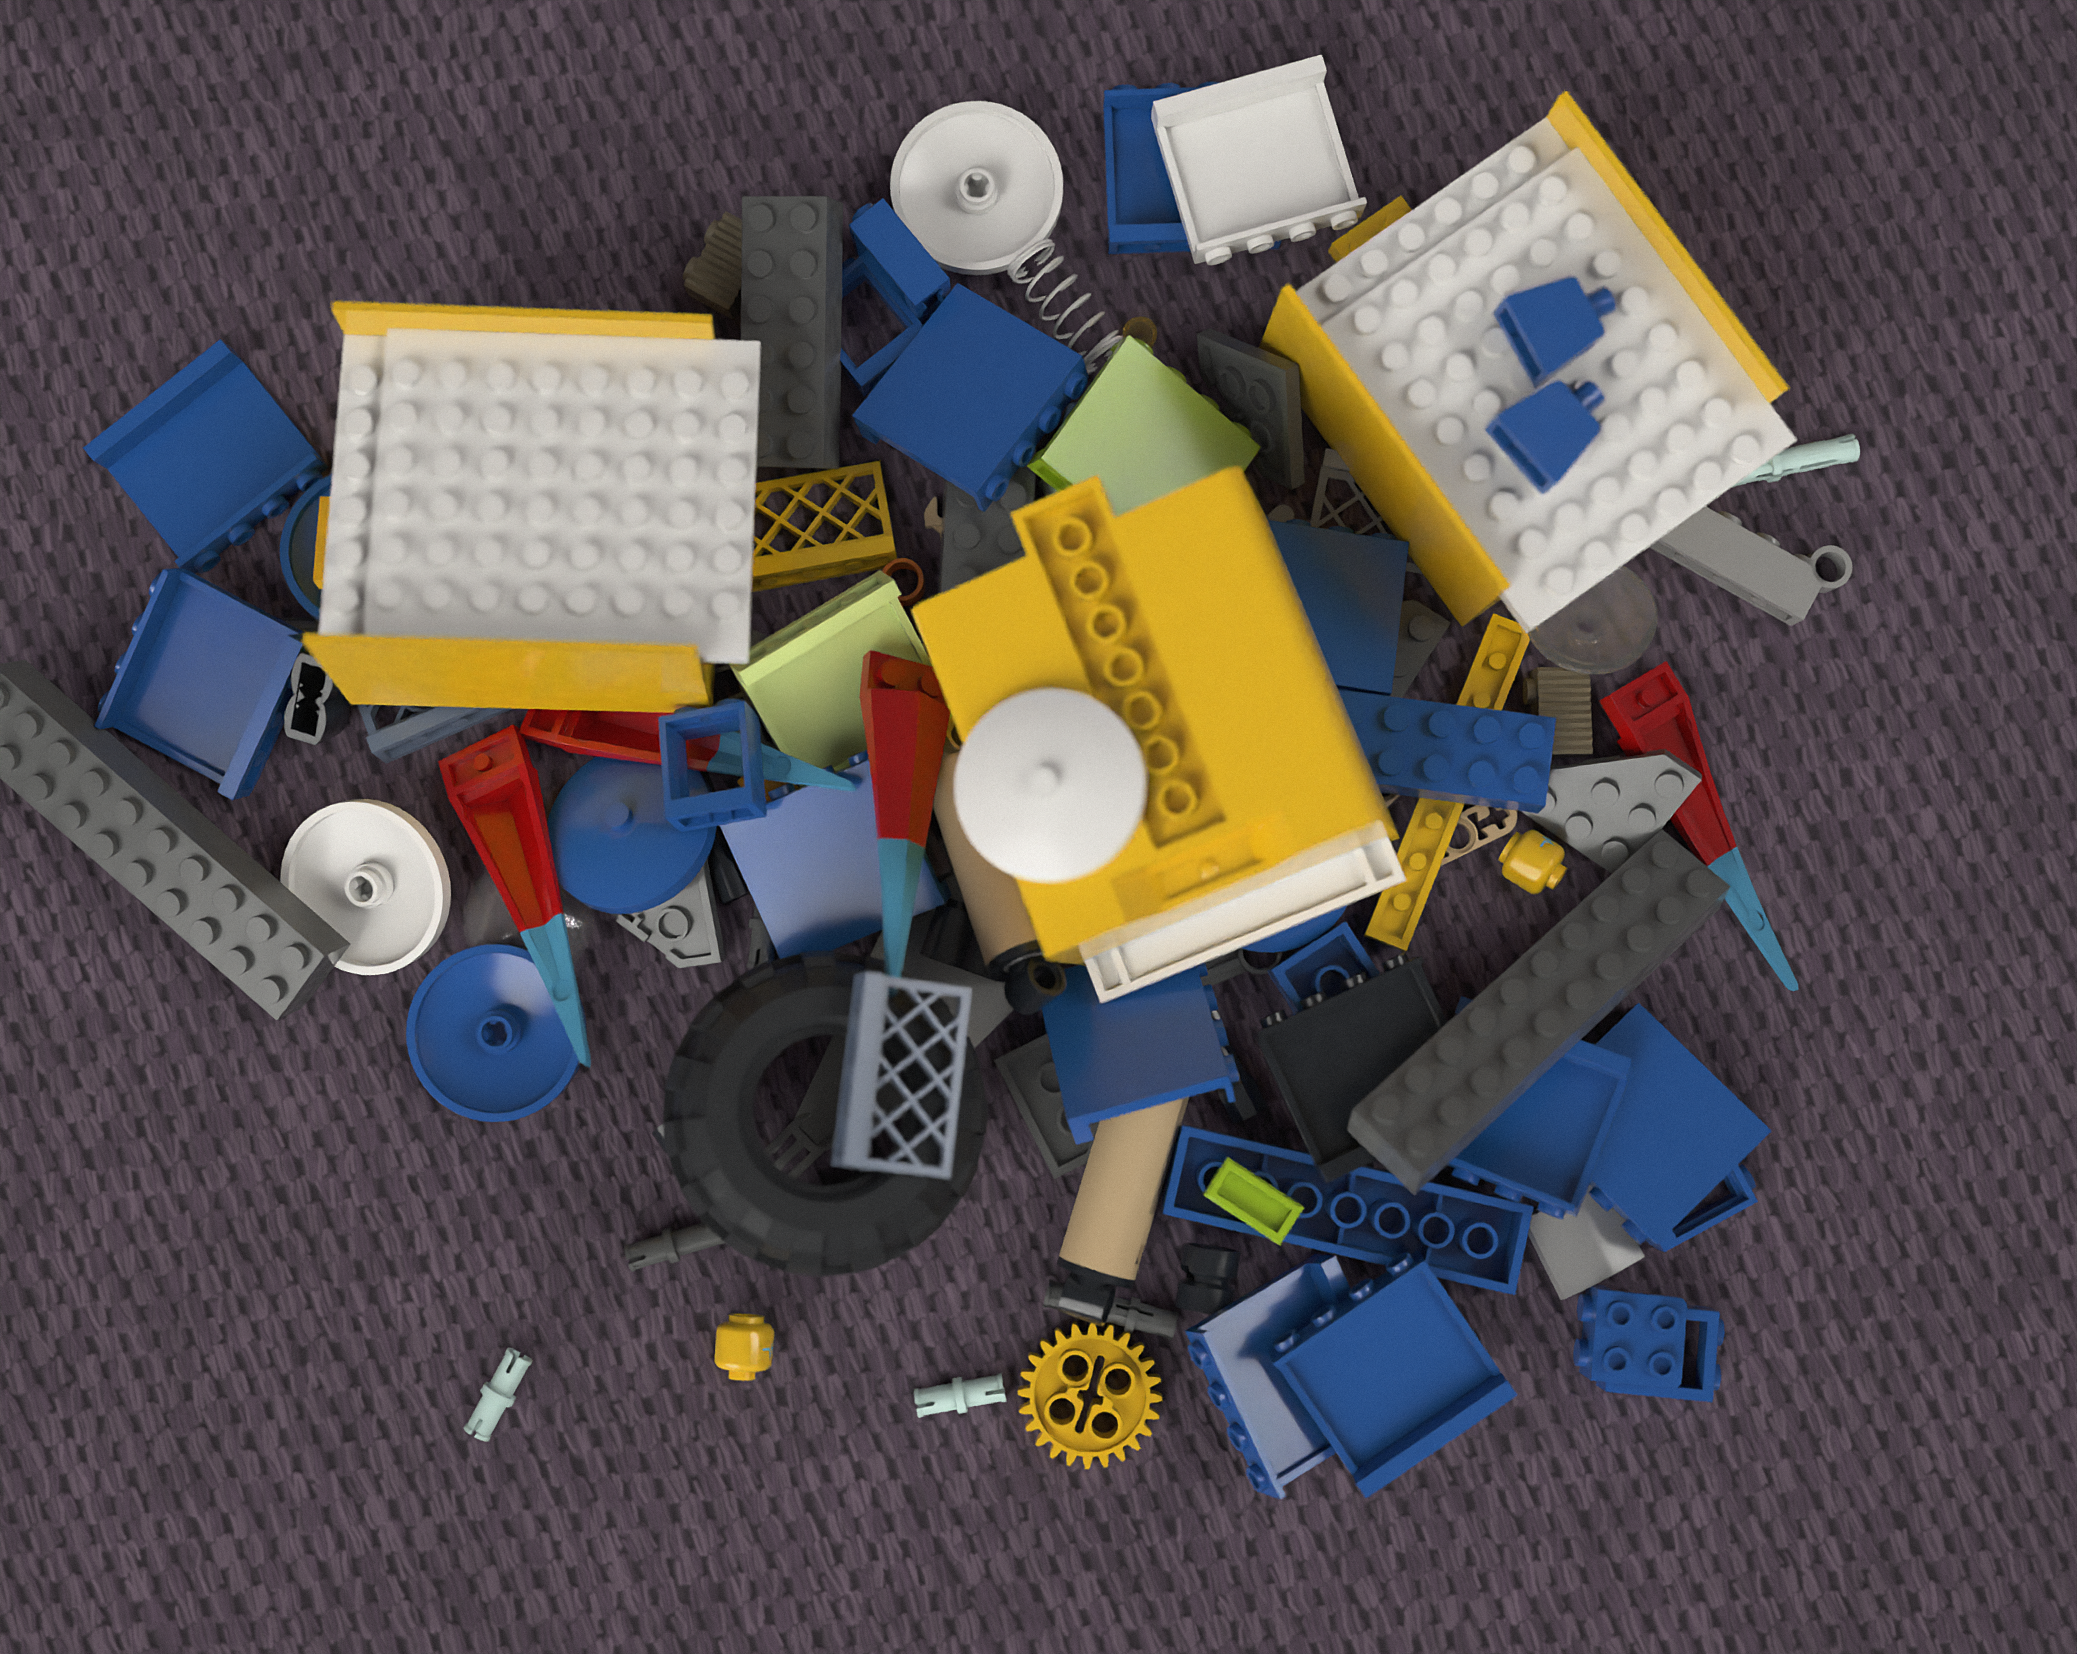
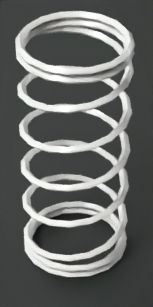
M1043 239L1031 245L1017 256L1008 268V275H1010L1013 282L1021 284L1031 281L1025 295L1027 301L1038 302L1046 298V296L1030 298V290L1044 273L1050 272L1063 261L1064 256H1058L1033 278L1018 280V278L1025 276L1028 272H1023L1025 268H1019L1023 262L1043 248L1045 250L1037 256L1035 261H1039L1037 265L1045 262L1055 248V243H1052L1051 239ZM1073 274L1064 280L1046 298L1039 311L1040 319L1047 321L1058 318L1060 314L1049 317L1043 316L1044 308L1058 291L1064 290L1077 279V274ZM1091 293L1081 296L1061 315L1053 329L1054 338L1064 339L1071 337L1073 333L1057 335L1056 331L1064 318L1073 309L1085 303L1091 297ZM1099 312L1084 324L1073 336L1068 344V348L1071 349L1082 332L1098 322L1105 315V312ZM1114 330L1108 334L1084 358L1088 374L1094 372L1098 367H1093L1095 363L1092 362L1115 343L1123 339V336H1118L1119 330ZM1109 350L1104 357L1109 356V359L1113 352ZM1087 351L1080 352L1079 354L1083 356Z

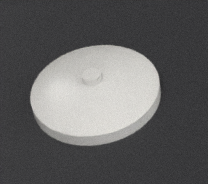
M967 101L952 104L933 112L908 133L899 147L893 162L890 192L893 211L941 268L966 275H988L1008 270L1010 264L1024 250L1040 240L1049 238L1061 211L1063 175L1058 155L1052 143L1041 128L1031 119L1002 104L986 101Z
M1039 689L1018 694L1005 700L989 711L976 724L965 741L958 758L954 780V795L957 812L964 831L976 849L987 860L1007 873L1020 878L1047 883L1064 882L1078 879L1097 871L1108 864L1125 848L1135 833L1143 815L1147 795V775L1142 752L1136 739L1125 723L1114 712L1093 698L1078 692L1064 689Z
M352 799L327 806L308 817L297 828L286 847L282 860L280 882L351 943L334 967L360 975H379L393 972L422 957L441 935L449 915L451 902V885L446 862L440 848L430 833L419 821L402 809L389 803L372 799Z

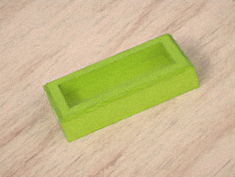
M1229 1157L1225 1158L1203 1192L1205 1197L1278 1245L1282 1243L1304 1208Z

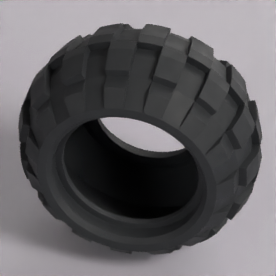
M834 950L800 952L798 955L781 958L772 962L767 961L741 974L714 998L710 999L698 1012L682 1038L668 1071L663 1104L664 1140L673 1173L682 1193L698 1217L726 1244L754 1261L785 1272L808 1276L854 1274L885 1265L887 1262L902 1256L911 1249L918 1247L942 1226V1223L952 1213L961 1198H964L978 1169L977 1164L982 1150L984 1135L987 1131L988 1109L980 1072L981 1064L969 1036H966L950 1178L873 1170L866 1176L850 1183L836 1186L814 1185L800 1181L785 1173L772 1162L762 1148L753 1120L754 1094L762 1073L778 1053L801 1039L826 1034L847 1037L855 975L863 972L884 974L885 976V961L868 955L863 957L853 954L836 953ZM901 971L900 978L915 980L911 976ZM898 989V992L893 997L888 998L887 996L886 1007L897 1021L916 1007L905 990ZM917 992L922 1000L931 995L930 993ZM940 996L927 1006L942 1027L955 1018L949 1011L950 1007ZM921 1011L901 1026L917 1048L936 1033ZM884 1019L883 1032L891 1027L886 1019ZM954 1027L949 1032H947L949 1036L952 1038V1040L954 1035ZM895 1032L882 1041L880 1054L891 1068L911 1053ZM940 1038L922 1052V1055L934 1071L939 1074L950 1065L952 1052ZM916 1059L896 1073L911 1095L931 1080ZM949 1075L942 1079L947 1088ZM936 1086L916 1101L931 1122L945 1112L946 1099ZM910 1106L904 1110L903 1123L899 1134L907 1143L925 1128ZM941 1123L937 1127V1130L940 1132L941 1135L943 1132V1123ZM929 1133L912 1147L911 1151L922 1165L939 1167L941 1147ZM895 1144L887 1158L900 1149L897 1144ZM905 1155L895 1161L911 1164Z

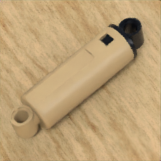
M951 717L945 739L933 810L989 978L994 981L1005 982V998L1015 1011L1024 1015H1032L1064 991L1067 982L1066 975L1058 961L1046 959L1014 875L1007 873L987 860L976 849L964 831L957 812L954 795L956 766L963 743L954 719Z
M1189 1097L1099 1122L1056 1264L1070 1271L1060 1297V1313L1103 1327L1113 1307L1117 1286L1133 1288Z

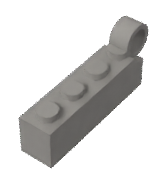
M1706 506L1648 546L1790 626L1804 620L1818 593H1827L1844 585L1852 574L1851 558L1840 547L1828 545L1815 550L1808 556L1802 554L1792 555L1781 549L1779 541L1772 536L1760 532L1754 534L1742 527L1741 520L1736 516L1724 511L1717 513ZM1819 557L1829 558L1836 565L1837 576L1834 582H1827L1818 576L1815 565Z

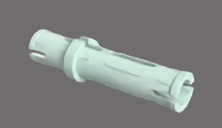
M1848 434L1834 439L1786 448L1732 487L1766 480L1769 483L1776 482L1781 479V476L1820 469L1836 464L1856 462L1860 456L1859 442L1855 439L1854 434Z

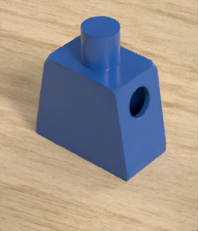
M1570 276L1510 294L1501 301L1493 314L1531 383L1537 389L1590 350L1605 335V328L1600 319L1616 310V302L1607 287L1602 286L1585 294L1578 279Z
M1557 379L1502 411L1484 430L1543 496L1565 476L1601 431L1599 422L1591 413L1604 403L1605 398L1602 391L1591 381H1585L1576 390L1571 392L1562 381Z

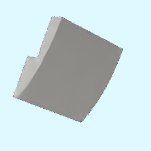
M1591 1185L1588 1187L1577 1217L1565 1213L1563 1220L1537 1209L1532 1212L1528 1236L1560 1300L1569 1298L1598 1284L1645 1257L1639 1244L1621 1227L1626 1220L1614 1208H1611L1608 1212L1605 1211L1588 1194L1593 1188Z

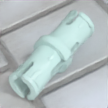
M507 1348L505 1356L491 1381L485 1382L480 1390L483 1396L468 1423L464 1426V1430L471 1435L473 1431H477L474 1436L475 1438L482 1441L490 1440L491 1434L505 1408L512 1406L516 1399V1396L513 1394L528 1366L533 1361L530 1357L524 1355L521 1358L519 1357V1351Z
M1002 1373L965 1381L962 1380V1377L953 1378V1383L914 1389L915 1405L917 1404L918 1406L916 1407L918 1418L924 1415L957 1410L958 1414L967 1412L968 1407L1006 1402Z

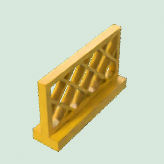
M880 461L756 483L755 495L759 496L755 500V514L760 512L775 523L762 540L754 536L753 544L757 547L753 551L752 592L883 569L890 561L898 559ZM874 475L875 488L865 501L847 490L855 477ZM844 479L841 485L835 482L837 480ZM825 483L835 490V493L823 508L805 498L806 494L815 484ZM802 487L798 493L793 490V488ZM783 491L793 498L780 516L763 506L771 492ZM842 496L860 507L847 525L829 514ZM877 498L879 510L872 506ZM800 504L817 514L805 532L787 522ZM868 512L882 521L884 534L865 537L854 529ZM824 520L842 531L834 543L822 545L812 538ZM782 527L799 538L791 551L778 552L769 546ZM849 536H851L852 538H854V539H852V540H847V538H848ZM806 544H809L810 546H812V547L804 548ZM764 551L769 554L761 556Z

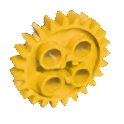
M1072 1321L1071 1335L1066 1336L1057 1327L1055 1328L1057 1342L1052 1344L1044 1338L1040 1339V1345L1044 1351L1043 1355L1029 1352L1028 1359L1035 1365V1368L1021 1369L1020 1376L1030 1381V1385L1018 1387V1395L1030 1398V1401L1020 1405L1019 1412L1020 1414H1033V1417L1025 1424L1026 1431L1040 1429L1041 1432L1036 1438V1445L1039 1447L1050 1441L1052 1443L1050 1448V1457L1052 1459L1063 1450L1066 1452L1067 1466L1072 1465L1076 1456H1083L1085 1469L1090 1468L1093 1457H1099L1101 1464L1106 1468L1109 1462L1108 1454L1114 1452L1123 1462L1125 1460L1123 1449L1125 1445L1128 1444L1138 1451L1141 1448L1136 1435L1138 1433L1145 1436L1152 1435V1431L1145 1423V1420L1159 1419V1412L1150 1407V1403L1162 1401V1394L1150 1390V1387L1161 1382L1159 1374H1146V1371L1155 1364L1153 1357L1139 1359L1144 1345L1142 1342H1139L1129 1347L1127 1345L1130 1338L1129 1332L1124 1331L1118 1338L1113 1337L1114 1331L1113 1324L1111 1323L1107 1324L1103 1333L1097 1332L1096 1325L1092 1323L1088 1324L1087 1332H1081L1077 1322ZM1072 1355H1080L1088 1362V1367L1082 1375L1070 1376L1062 1367L1065 1359ZM1103 1356L1105 1360L1096 1383L1097 1394L1101 1398H1093L1091 1400L1084 1429L1081 1432H1077L1075 1426L1083 1408V1395L1078 1391L1079 1389L1087 1390L1089 1388L1096 1358ZM1116 1368L1123 1369L1130 1375V1381L1127 1386L1119 1390L1112 1389L1105 1383L1107 1374ZM1065 1398L1073 1403L1075 1409L1071 1416L1065 1419H1057L1050 1413L1049 1407L1056 1399ZM1101 1412H1109L1117 1418L1115 1427L1106 1433L1099 1432L1092 1426V1420Z

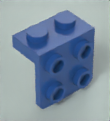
M1594 1285L1586 1289V1294L1579 1295L1577 1317L1579 1321H1583L1582 1339L1575 1340L1573 1350L1575 1366H1580L1579 1373L1591 1381L1671 1389L1677 1388L1681 1384L1687 1303L1684 1299L1676 1296L1616 1291L1604 1285Z

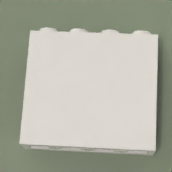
M1322 54L1153 101L1151 120L1194 264L1205 261L1207 265L1220 264L1229 260L1233 253L1247 249L1249 253L1263 252L1273 247L1276 241L1290 238L1292 242L1302 241L1315 235L1318 229L1332 226L1334 230H1341L1356 224L1358 218H1361L1367 201L1365 197L1359 198L1323 82L1327 70Z

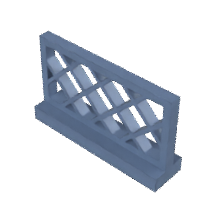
M357 704L369 735L366 739L371 753L384 763H389L513 709L431 706L423 710L415 706L394 705L400 707L394 723L379 729L375 716L380 705ZM409 712L415 713L413 715L408 716Z
M863 972L855 975L832 1165L950 1178L972 988L884 976V974ZM888 988L905 990L916 1005L898 1021L886 1007ZM917 992L930 993L931 995L922 1000ZM940 995L958 997L956 1017L942 1027L927 1006ZM921 1011L936 1033L917 1048L901 1026ZM884 1019H886L891 1027L883 1032ZM954 1027V1035L952 1040V1038L949 1036L947 1032H949ZM895 1032L911 1053L891 1069L880 1053L882 1041ZM941 1038L952 1053L950 1065L937 1074L922 1055V1052ZM916 1059L931 1080L911 1095L896 1073ZM880 1066L885 1074L877 1080ZM947 1075H949L948 1088L942 1081ZM890 1079L905 1101L885 1116L875 1103L876 1090ZM936 1086L945 1097L946 1105L945 1112L931 1122L916 1101ZM910 1106L925 1128L905 1143L890 1122ZM874 1114L876 1118L879 1120V1122L872 1127V1120ZM941 1123H943L942 1135L937 1130V1127ZM884 1127L900 1149L885 1161L868 1159L870 1138ZM929 1133L941 1147L939 1167L922 1165L911 1151V1148ZM905 1155L911 1164L895 1161Z

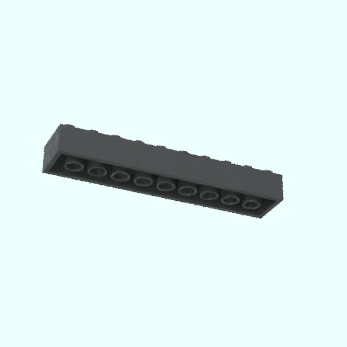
M20 660L0 664V778L273 1018L279 1020L302 1009L351 943L107 730L94 727L96 721L29 662Z
M1661 829L1352 1110L1347 1131L1415 1195L1719 910L1731 886Z

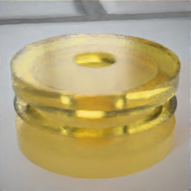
M1138 316L1130 319L1125 324L1122 336L1125 338L1130 335L1132 338L1140 339L1152 349L1156 343L1157 329L1150 319ZM1142 333L1143 337H1137L1136 334Z

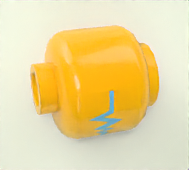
M1533 829L1523 834L1516 832L1498 861L1503 863V876L1533 895L1542 892L1546 886L1554 890L1568 869L1561 864L1565 855L1564 849Z
M729 1314V1320L721 1322L717 1327L715 1364L721 1369L729 1370V1379L755 1380L756 1372L767 1370L772 1364L774 1329L768 1323H764L763 1315Z

